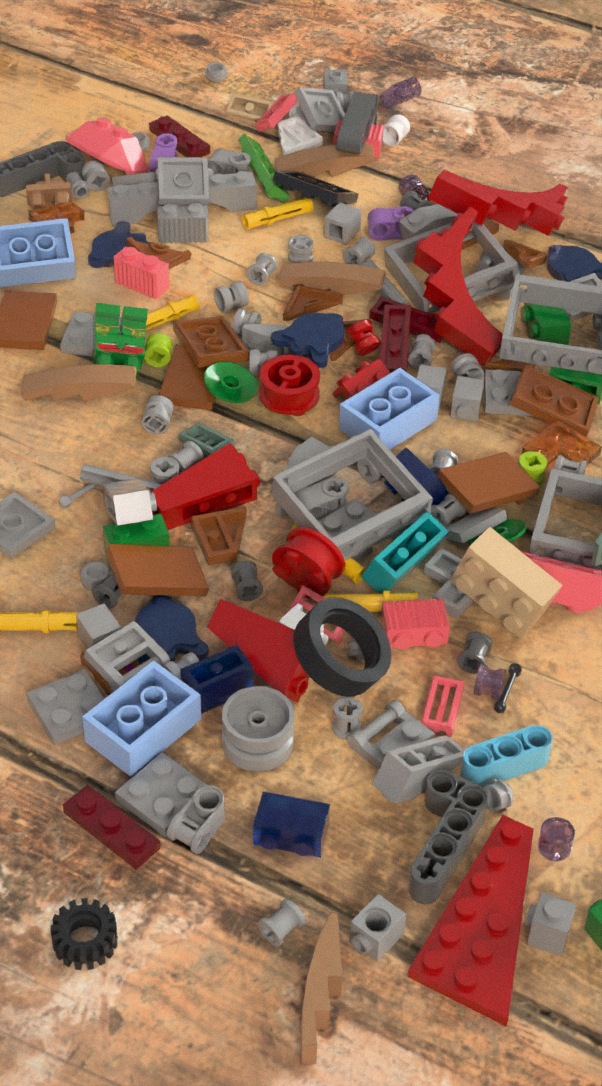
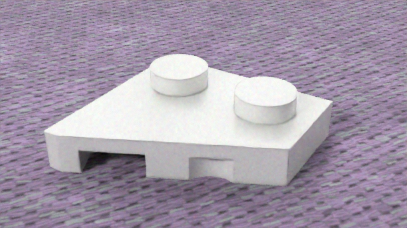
M298 116L278 122V134L283 156L323 146V137L315 130H312Z

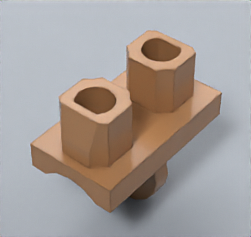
M45 174V181H37L36 184L26 185L28 205H31L33 213H43L46 211L45 204L55 203V208L58 211L69 210V202H72L70 182L50 181V174Z

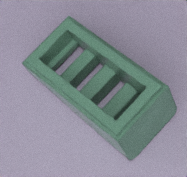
M199 422L178 435L179 441L183 444L187 441H192L198 445L203 452V459L225 445L232 443L235 447L234 439Z

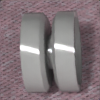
M251 686L238 690L231 695L222 708V749L227 759L235 766L250 772L269 771L278 768L286 762L294 749V707L289 698L280 691L266 686Z

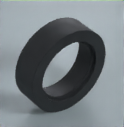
M339 597L321 600L298 622L295 628L293 638L294 649L301 666L314 682L331 693L347 697L360 695L381 679L390 667L392 654L386 632L368 610L351 600ZM329 623L336 625L355 639L364 656L365 666L363 670H353L342 665L328 652L321 638V624Z

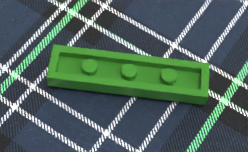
M244 133L238 139L243 148L241 152L250 155L251 161L249 166L257 172L256 178L265 186L264 192L271 199L277 198L284 203L290 197L288 191L280 188V183L273 181L275 169L261 145Z

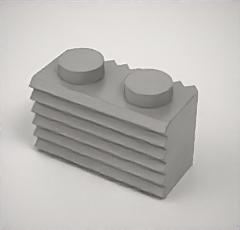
M167 203L163 206H158L159 243L209 242L208 205L191 203L188 206H177L173 203Z

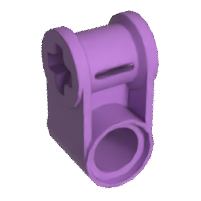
M161 134L156 138L155 146L150 156V172H156L158 157H178V154L175 152L177 147V137L175 135Z
M402 206L371 210L367 217L370 237L377 241L402 240L399 221L404 218L402 214H405L406 217L414 209Z

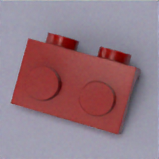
M380 358L371 364L366 361L355 370L357 374L351 376L348 373L336 383L339 387L332 395L336 398L343 394L346 399H349L389 375L390 371Z

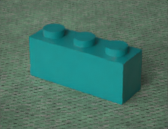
M427 511L372 560L361 578L378 594H383V591H391L436 550L449 531Z

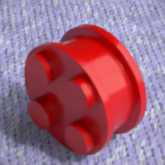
M280 355L271 358L261 367L260 382L262 385L259 396L265 408L283 415L302 416L316 406L320 398L318 387L320 370L313 361L299 355Z
M307 527L293 528L286 537V544L278 546L272 554L274 565L272 570L274 574L283 579L288 585L296 588L298 593L302 586H306L324 596L331 589V580L340 577L345 570V560L337 546L320 532Z

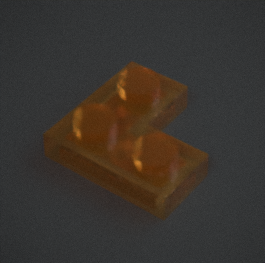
M73 202L28 210L31 222L67 218L70 234L74 233L75 222L84 220V210Z
M556 420L524 445L521 455L528 451L539 452L546 457L547 466L558 458V455H563L568 460L580 463L584 460L587 461L588 465L600 456L602 446Z

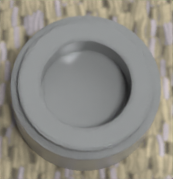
M98 561L86 564L81 569L82 585L89 590H93L97 585L103 584L108 578V573L111 571L110 567Z

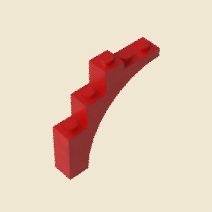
M444 169L437 176L428 199L457 214H464L469 207H472L479 212L475 223L481 226L487 219H490L514 231L523 224L549 236L554 229L558 231L565 217L561 216L568 199V197L564 196L568 187L559 183L554 188L542 192H514L483 185Z
M469 207L464 214L458 213L449 230L444 228L440 235L432 232L426 239L422 237L414 248L416 254L413 263L429 274L424 282L427 287L423 297L440 308L435 316L437 323L433 331L463 353L474 355L478 363L484 367L485 363L490 362L499 352L503 334L477 308L463 278L461 265L462 244L472 229L479 213L472 207Z

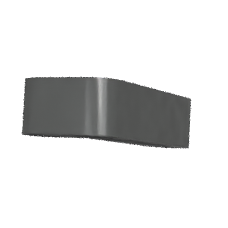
M354 91L338 133L337 151L362 153L372 123L374 125L377 123V94Z
M57 141L0 162V197L26 189V185L36 184L37 181H45V174H50V179L59 176L66 182V177L69 173L78 172L84 181L81 175V170L84 166V156L68 142Z
M445 770L432 772L427 779L425 806L430 812L442 818L411 868L409 894L414 901L420 904H431L439 898L482 827L486 817L488 793L480 785Z

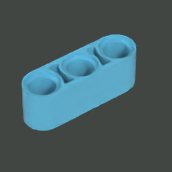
M533 725L472 745L464 751L461 777L484 788L493 779L505 781L546 766L549 761L553 736L547 728Z

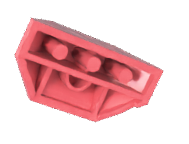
M98 118L96 121L85 122L66 135L65 140L69 144L116 169L124 171L128 175L147 173L149 171L137 137L129 134L125 128L114 126L108 119Z
M522 552L563 585L550 606L558 603L566 605L565 609L568 611L583 613L584 610L591 611L602 604L601 570Z

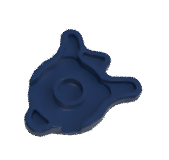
M121 221L117 223L113 230L104 232L93 240L88 263L93 268L109 267V262L114 263L113 257L125 246L128 247L126 240L129 237H133L138 242L147 244L150 242H147L144 233H130V223Z
M552 245L549 247L547 270L555 279L570 282L595 273L602 280V263L590 251L577 246Z
M309 313L302 315L286 329L273 332L271 334V342L275 346L288 347L292 355L302 356L303 354H309L311 360L318 368H324L328 364V355L337 350L344 341L343 317L337 313Z
M157 596L137 614L135 622L168 654L170 661L175 662L176 654L178 653L187 654L193 652L200 661L208 657L209 647L197 636L194 614L185 605L173 601L168 596ZM144 654L138 658L139 665L149 660L150 657Z

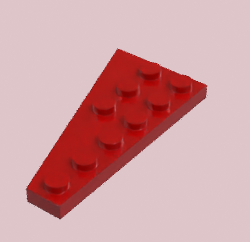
M502 815L410 966L408 977L507 1027L534 829Z

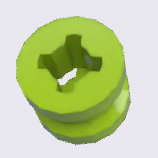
M154 333L147 338L144 359L149 365L164 367L170 362L173 347L170 337L162 333Z
M534 451L523 453L519 457L518 464L540 486L545 480L546 457Z

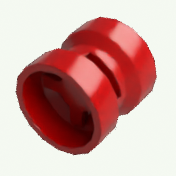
M369 319L355 323L346 331L349 339L355 343L354 349L358 356L367 355L381 346L379 337L374 335L372 331L373 325Z

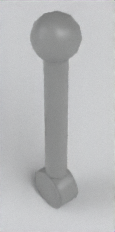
M90 483L70 496H62L59 500L60 507L68 508L71 501L98 485Z

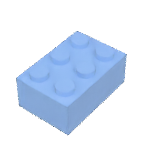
M67 218L0 226V287L76 278L75 258Z
M398 368L340 404L339 430L351 438L354 435L357 436L371 429L387 448L391 450L437 420L440 395L403 369Z
M152 661L82 716L85 742L127 775L133 777L201 720V696L158 663Z

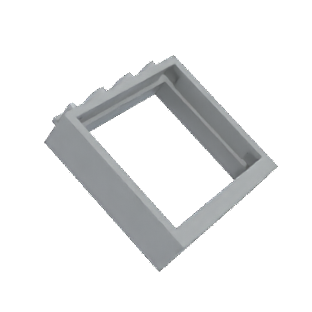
M452 222L384 248L385 263L388 271L414 306L428 313L438 312L440 308L423 297L425 290L405 264L413 261L416 254L414 248L422 237L426 239L432 232L440 235L444 228L448 230L451 228ZM474 222L471 229L473 232L468 233L463 242L475 238L496 264L464 277L467 290L473 301L514 286L517 264L484 224L481 226Z
M516 274L502 337L500 359L602 375V359L598 358L602 357V350L513 337L520 302L602 314V287ZM520 285L527 286V289L520 288Z
M371 429L357 436L354 435L349 440L336 446H331L314 457L306 458L289 469L282 470L281 473L273 476L272 496L298 527L311 528L326 536L337 546L344 560L409 528L427 511L431 513L433 499ZM367 457L405 501L331 538L294 493Z
M551 469L532 535L529 553L602 571V564L596 567L591 564L595 544L544 533L554 495L602 505V479ZM537 548H544L545 552L539 551Z

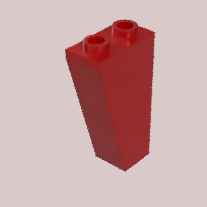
M231 443L151 491L155 495L157 510L152 511V514H161L167 529L170 530L191 523V516L228 510L257 500V487L260 486V480L256 471H251L247 465L244 455L238 453Z
M220 598L207 627L273 689L280 691L290 700L298 703L300 697L308 688L310 677L301 666L294 649L293 638L295 630Z

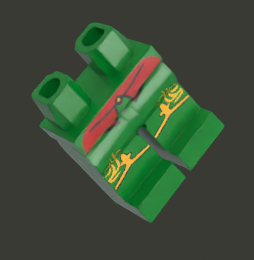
M96 303L93 315V364L135 366L137 378L145 357L148 309L124 306L120 319V334H118L120 306Z

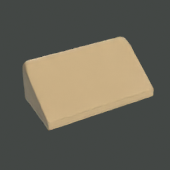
M232 93L225 114L258 121L275 102Z

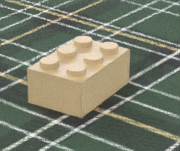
M491 527L468 547L450 579V582L461 592L468 595L485 612L490 613L508 631L514 633L520 639L542 618L563 586Z

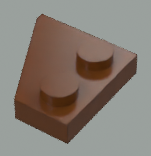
M246 506L191 516L192 529L208 565L237 560L246 521Z

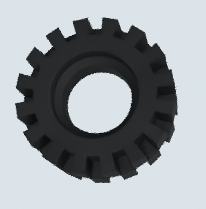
M81 898L82 905H76L75 900L70 901V909L63 905L59 909V915H54L52 919L53 925H51L53 950L59 961L63 959V963L67 967H70L72 962H74L75 970H81L82 964H87V968L90 970L94 969L93 962L97 961L101 966L105 964V956L111 958L114 955L113 948L116 949L118 944L117 924L114 913H110L109 907L106 904L100 908V901L94 899L92 905H88V898ZM88 926L98 930V935L90 941L79 942L70 937L71 933L80 927Z

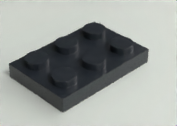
M275 171L273 181L281 184L280 188L288 191H294L295 189L302 191L301 196L315 199V197L323 199V204L336 207L339 203L346 205L347 203H356L359 193L298 171Z

